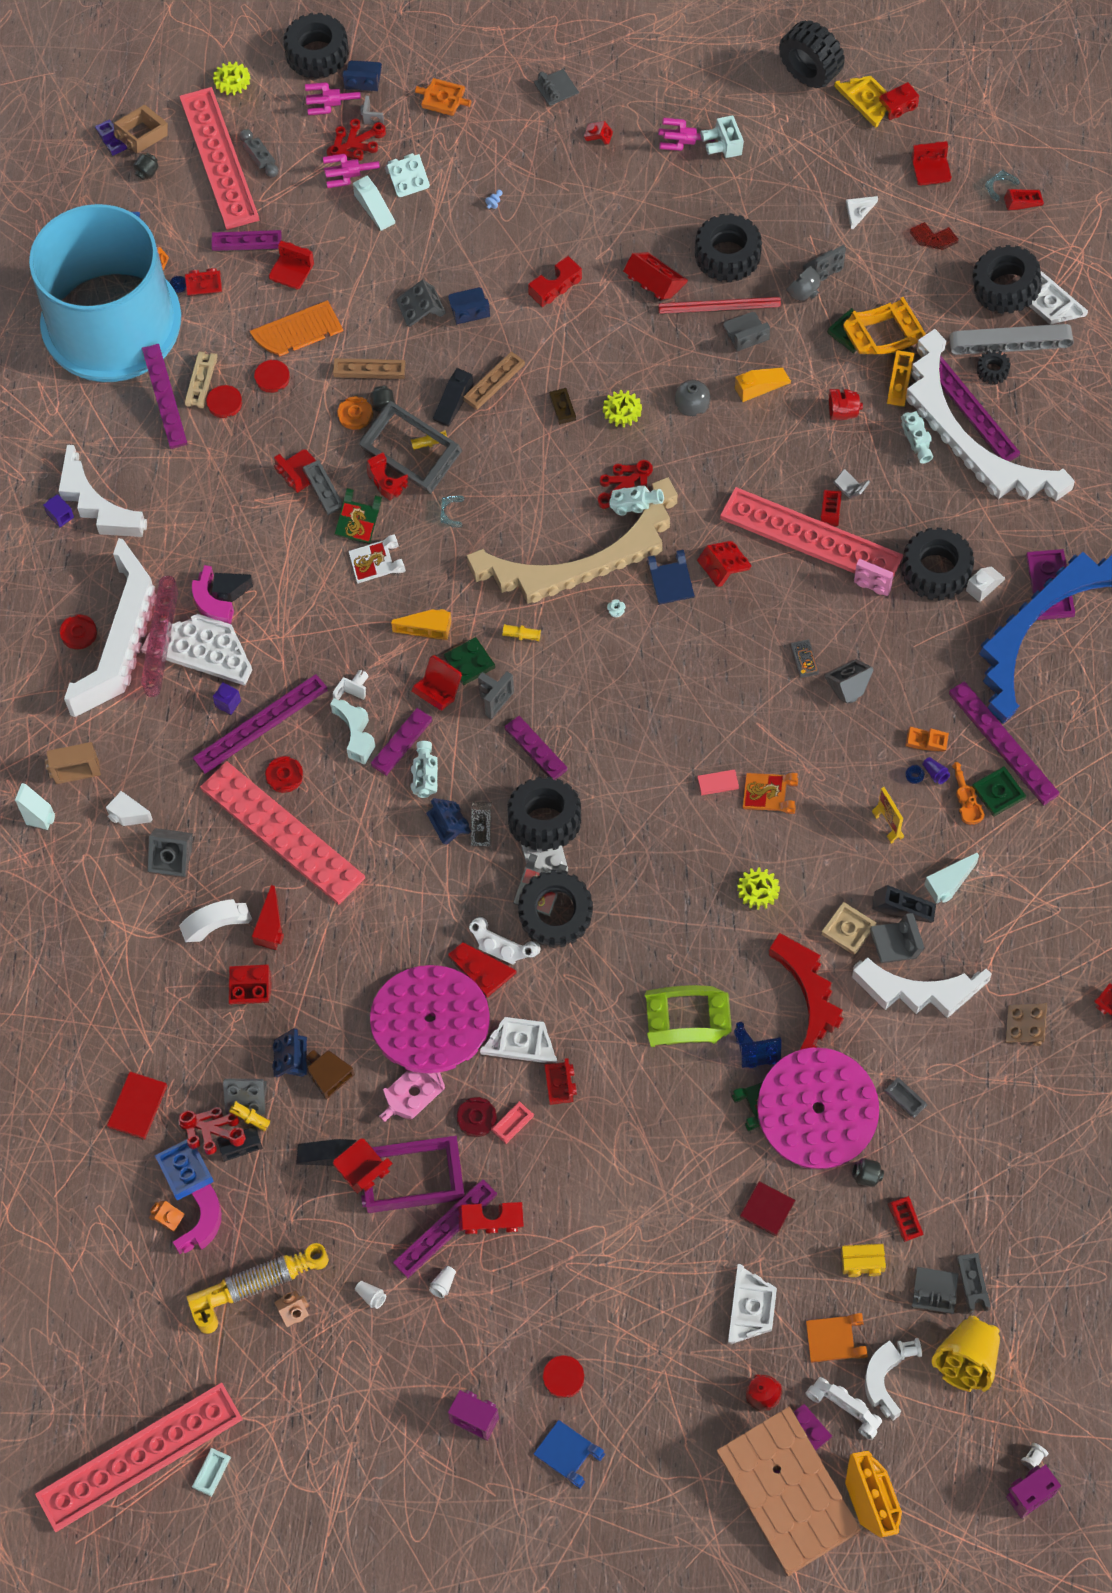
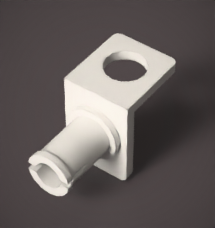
M358 670L352 681L343 677L333 691V698L339 700L345 691L364 700L366 697V687L363 684L368 679V674L365 671L362 673V670Z

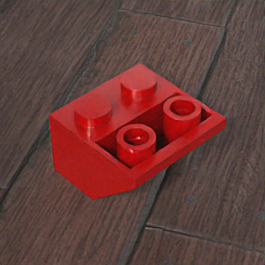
M269 965L229 966V1005L269 1003L271 995V970Z

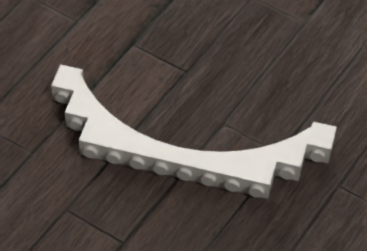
M936 329L920 338L917 344V352L922 358L913 364L911 372L912 377L917 382L907 388L906 399L910 405L918 410L919 415L929 422L932 430L937 431L941 435L943 442L950 445L954 454L958 457L960 456L965 466L975 473L976 478L987 486L989 493L1000 499L1016 488L1017 493L1028 500L1044 489L1049 497L1057 501L1070 492L1075 481L1064 469L1060 471L1039 470L1014 464L983 448L962 429L947 405L940 383V354L945 350L946 340Z

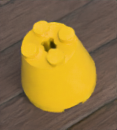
M969 1316L936 1349L932 1357V1366L938 1368L943 1374V1380L958 1389L971 1392L972 1389H981L983 1392L987 1391L995 1377L1000 1344L999 1329L994 1325H988L980 1321L976 1316Z

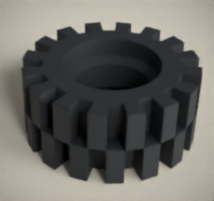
M988 350L986 354L983 353L980 356L977 365V375L979 374L980 379L983 378V382L988 380V384L994 382V385H996L998 381L1002 383L1003 380L1007 379L1011 362L1009 357L1006 358L1007 355L1005 353L1001 355L1002 351L996 353V350H993L991 353ZM996 364L1000 367V370H990L987 368V365Z

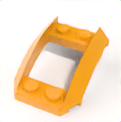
M901 297L897 302L892 304L890 302L864 312L853 311L850 318L843 324L844 330L858 354H886L896 352V350L900 351L917 344L918 340L926 335L904 297ZM894 317L906 338L891 344L876 346L865 326L877 324Z

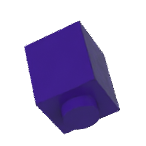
M58 494L48 499L43 505L46 514L59 528L74 518L71 507Z
M222 682L213 695L215 707L232 715L241 702L239 690Z

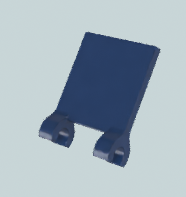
M684 549L676 551L677 563L657 566L655 555L647 557V564L651 573L658 605L695 598Z

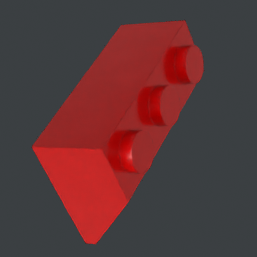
M649 252L632 253L623 270L629 279L638 281L643 289L655 293L654 296L660 300L671 299L688 282V279Z

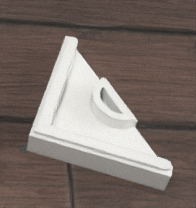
M878 196L846 200L851 229H854L878 202Z

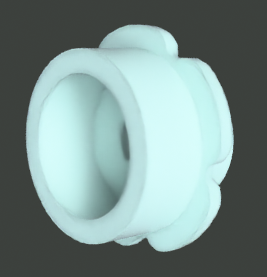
M615 599L608 603L607 610H609L611 616L620 617L624 613L625 604Z

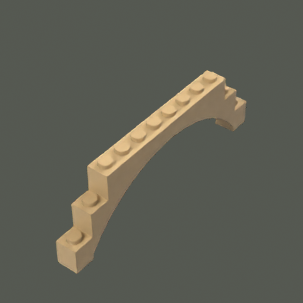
M669 477L652 483V490H662L664 495L663 503H649V509L644 510L635 525L623 537L606 549L587 558L558 565H526L497 558L482 549L467 555L468 566L476 582L484 581L494 576L501 593L509 592L519 587L527 604L538 602L544 597L554 596L562 590L572 589L580 583H587L595 577L605 576L613 570L623 569L626 565L638 563L648 556H656L662 552V540L657 532H664L670 528V517L665 508L669 509L677 504L678 494Z

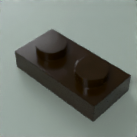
M567 388L550 391L549 397L559 425L576 421V415Z

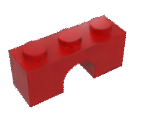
M569 256L555 264V276L557 279L548 280L540 275L528 284L529 295L541 307L552 303L556 297L564 294L571 286L581 281L582 268Z
M522 1202L499 1204V1214L495 1220H489L483 1215L482 1204L458 1206L459 1231H465V1235L478 1234L477 1230H485L486 1234L498 1233V1229H506V1233L518 1232V1228L524 1227Z

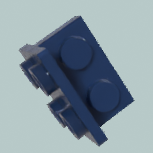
M436 798L431 800L433 807L426 814L443 844L448 845L460 833H471L469 823L463 817L460 806L456 802Z
M293 1028L274 1040L272 1047L274 1051V1061L272 1064L274 1077L278 1078L285 1073L301 1077L307 1075V1037L298 1035V1029Z

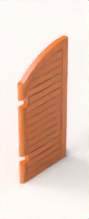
M327 300L250 331V334L262 348L280 357L288 354L289 348H293V351L325 339L324 335L327 333L333 336L344 330Z

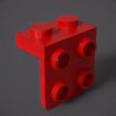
M947 141L913 145L911 159L918 185L951 181L952 176L947 160L949 147Z
M281 240L278 244L280 256L269 274V279L298 290L303 285L314 265L313 252L307 248Z
M306 449L301 450L287 460L281 454L274 457L276 472L284 477L288 486L292 487L296 493L310 485L303 467L316 460Z
M733 541L707 545L697 559L698 563L717 587L723 586L730 574L747 571L752 567Z
M432 655L429 658L424 678L413 686L411 692L442 711L454 702L462 674L437 656Z
M363 1138L355 1142L333 1161L334 1167L357 1194L363 1189L367 1192L375 1185L373 1181L376 1178H384L390 1172L388 1168L393 1164L388 1157L382 1161Z

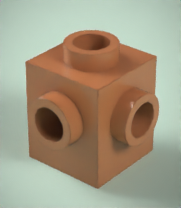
M297 1291L289 1292L274 1302L286 1327L299 1323L309 1316L306 1310L309 1305L304 1295L300 1297Z

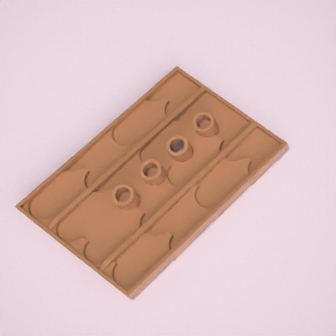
M790 1406L717 1450L720 1459L787 1576L800 1570L860 1532L856 1520Z

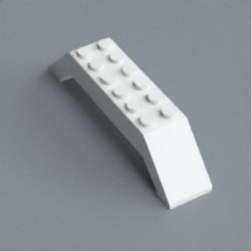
M118 538L113 555L119 573H124L127 582L97 671L76 683H69L64 700L70 715L73 717L125 692L126 687L131 682V671L136 667L137 653L141 652L142 638L147 634L146 626L152 618V607L157 603L158 597L155 594V586L152 584L150 576L125 541Z

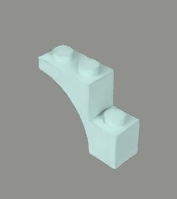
M333 698L330 704L332 713L339 716L351 731L350 742L347 747L348 758L366 764L375 748V741L372 735L363 732L369 721L368 713L361 707L351 706L345 700Z

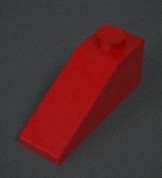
M271 885L252 934V939L255 945L276 950L278 944L281 945L284 933H282L276 888L274 885Z

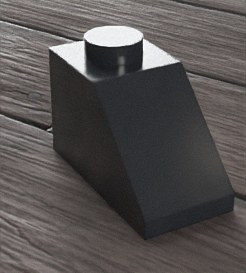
M215 573L212 588L213 598L227 602L235 601L253 587L252 575Z

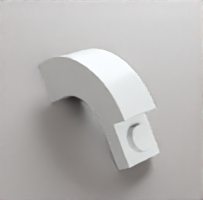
M234 899L224 900L195 911L179 927L185 942H200L210 932L219 927L230 924H248L252 917L246 903H235Z
M888 1341L874 1353L869 1362L865 1375V1391L871 1406L874 1408L881 1404L880 1409L882 1413L893 1421L900 1416L901 1410L886 1391L884 1377L891 1369L901 1363L903 1357L891 1341Z

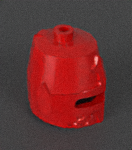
M829 389L830 420L857 418L859 410L863 409V403H860L859 394L848 389H844L843 392H840V389Z
M755 1375L746 1389L747 1402L753 1408L760 1411H770L777 1406L781 1399L782 1386L771 1376Z

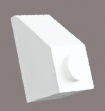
M993 567L981 568L968 580L966 591L978 602H981L1005 580V577Z
M122 791L106 807L109 814L108 818L112 822H119L123 826L150 823L153 820L150 811Z

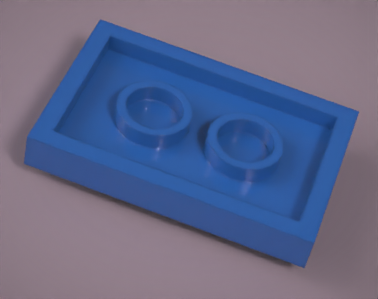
M187 1139L155 1155L176 1200L214 1182L198 1149L189 1148Z

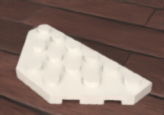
M200 614L193 615L191 619L184 622L179 621L166 626V629L159 632L149 633L141 649L142 653L244 686L252 672L250 662L232 625Z

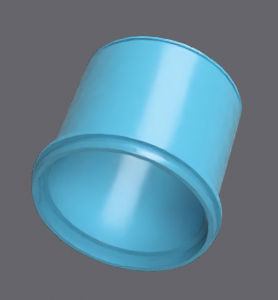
M94 204L68 210L52 219L42 228L31 247L29 264L42 309L40 329L43 342L55 361L70 373L81 378L97 382H117L140 376L148 371L142 351L143 347L159 344L164 359L172 349L179 334L181 307L175 290L165 279L154 236L144 221L123 208ZM124 274L143 278V281L132 292L107 304L80 306L61 301L78 285L95 277Z

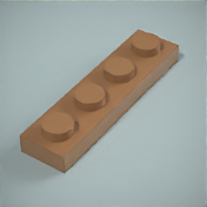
M511 351L463 396L464 401L478 410L525 365V361Z
M334 358L333 376L340 378L405 379L406 362L405 360Z

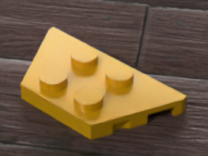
M872 76L852 78L850 82L840 83V80L836 81L834 87L875 128L878 127L887 111L879 101V97L887 91Z

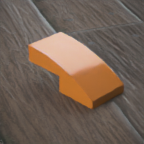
M910 726L905 746L920 750L945 752L949 733L932 728L929 731Z

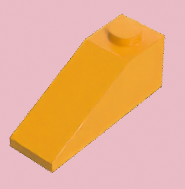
M896 350L887 404L905 407L907 388H909L914 363V353Z
M784 368L751 370L735 377V390L742 402L790 384L791 380Z
M431 609L393 619L391 622L392 631L447 640L452 621L451 612H447L444 609Z

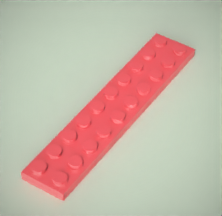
M212 87L179 96L226 230L260 221Z
M735 487L720 515L721 520L854 574L858 560L862 559L893 572L894 578L903 559V554L737 487Z
M228 761L200 786L205 794L338 905L365 879L363 873Z
M221 1382L37 1492L35 1495L54 1531L58 1532L243 1419Z

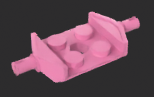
M407 1070L388 1089H383L388 1109L379 1115V1118L386 1122L392 1115H398L412 1120L445 1089L441 1072L419 1073ZM411 1088H418L420 1093L416 1096L410 1095L409 1090Z

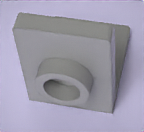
M365 96L364 105H361V115H363L364 124L374 125L380 122L384 125L383 113L370 112L369 96ZM375 116L378 117L380 120L374 121L371 119V117Z
M844 469L833 483L849 499L860 495L870 481L867 480L859 484Z

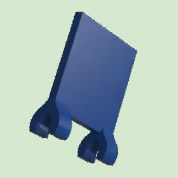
M558 1420L534 1452V1456L581 1489L585 1481L582 1476L576 1473L589 1454L601 1461L605 1453H603L604 1450L599 1446L591 1443Z

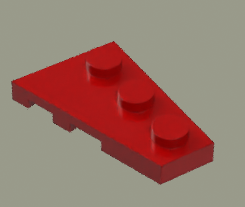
M464 942L448 954L453 963L479 986L487 998L517 973L515 969Z

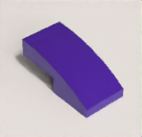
M110 119L95 126L97 133L112 156L127 149V146L114 136V124Z

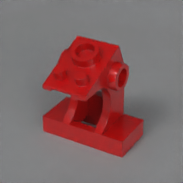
M382 452L367 460V475L370 480H373L380 494L391 501L402 493L403 487L405 489L408 487V475L406 474L397 479L388 477L385 474L387 458Z

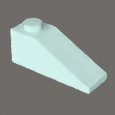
M368 175L354 182V196L380 231L395 224L392 214Z
M22 783L15 801L26 825L48 830L49 825L55 819V813L51 805L30 787Z
M978 853L926 877L924 885L936 904L941 901L943 903L947 902L953 897L977 864Z

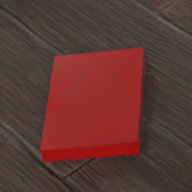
M130 1071L107 1127L145 1140L167 1089V1083Z

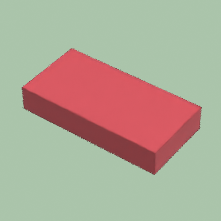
M735 770L699 775L697 777L701 796L739 789Z
M519 1101L491 1131L507 1144L534 1117V1114Z

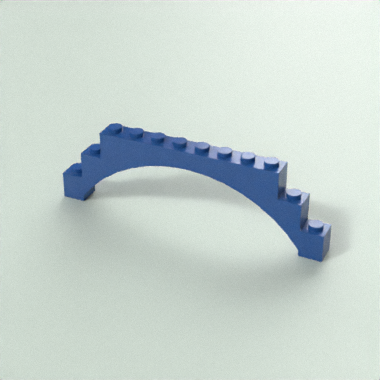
M1084 552L1079 556L1075 554L1068 561L1069 565L1066 568L1063 566L1057 571L1056 578H1050L1043 585L1045 588L1041 592L1037 590L1032 595V600L1029 603L1025 602L1018 609L1020 612L1016 616L1012 614L1006 620L1007 624L1004 627L1000 626L993 633L995 636L991 640L987 638L981 644L982 649L979 654L991 665L984 673L986 676L983 682L995 692L988 700L990 702L988 709L1002 724L1011 718L1020 706L1016 703L1014 671L1019 647L1028 629L1044 612L1063 599L1091 589L1112 587V555L1108 559L1103 558L1096 564Z

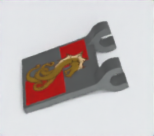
M530 853L513 904L519 905V897L523 892L525 884H528L532 877H538L539 873L545 871L534 866L538 857L535 854ZM560 864L557 872L562 873V870L566 871L567 866ZM550 892L542 896L537 905V912L550 916L558 892Z

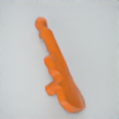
M954 762L952 768L955 770V777L959 786L956 795L959 799L958 802L962 806L959 809L961 819L968 825L978 824L985 815L982 805L976 802L975 789L966 785L961 764Z

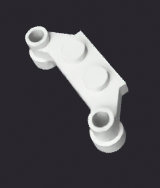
M483 917L474 919L469 926L470 931L474 934L479 944L478 949L508 963L515 964L516 960L535 957L540 953L541 947L536 941H530L522 946L487 930L488 922Z
M819 1377L814 1385H811L805 1392L807 1397L816 1403H819L824 1396L860 1420L863 1424L858 1431L863 1437L873 1440L877 1434V1429L882 1423V1419L875 1414H871L866 1404L858 1398L854 1399L845 1388L837 1387L834 1384L831 1385L826 1379Z

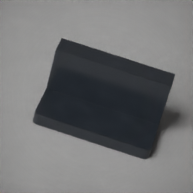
M255 1126L243 1130L246 1139L241 1146L232 1145L226 1138H218L217 1141L224 1162L263 1149Z

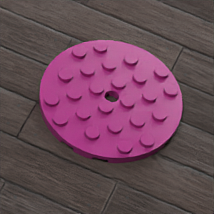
M438 965L413 967L392 977L377 993L370 1012L372 1036L383 1055L394 1064L396 1062L407 1070L419 1073L448 1071L456 1068V1065L465 1060L471 1059L478 1052L483 1041H485L490 1022L488 1003L479 986L465 974L455 969ZM431 1014V1016L435 1017V1020L427 1022L425 1017Z
M807 1048L785 1056L772 1067L759 1091L757 1113L765 1138L780 1156L801 1167L829 1169L848 1163L869 1144L878 1124L879 1100L871 1078L855 1060L836 1050ZM817 1102L824 1107V1111L820 1114L813 1110V1104Z

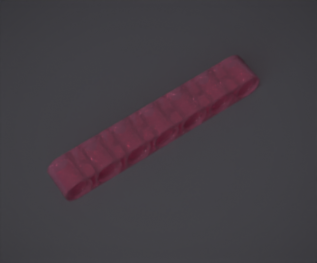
M169 575L162 577L159 581L141 678L144 693L148 697H155L161 691L176 608L178 588L175 579Z

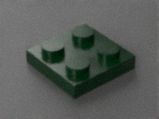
M476 637L444 654L447 663L461 672L460 682L463 686L477 679L482 672L486 674L495 669L494 662Z
M1005 766L972 784L975 793L993 817L1026 799V794Z

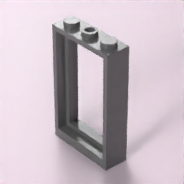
M390 401L388 405L382 408L380 416L372 422L369 431L361 437L359 445L373 457L382 453L372 444L395 414L447 447L425 479L385 454L388 467L402 476L407 474L408 480L431 494L460 455L462 449L459 444Z

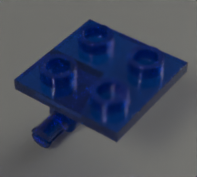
M736 1023L734 1035L740 1048L742 1068H754L765 1064L773 1065L781 1060V1037L754 1042L746 1032L744 1023Z

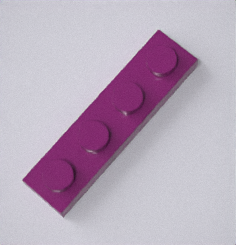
M281 230L212 232V251L278 249V244L282 240Z
M416 708L374 758L371 766L387 776L432 722V717Z
M520 716L505 725V730L548 777L556 780L568 771L567 766Z

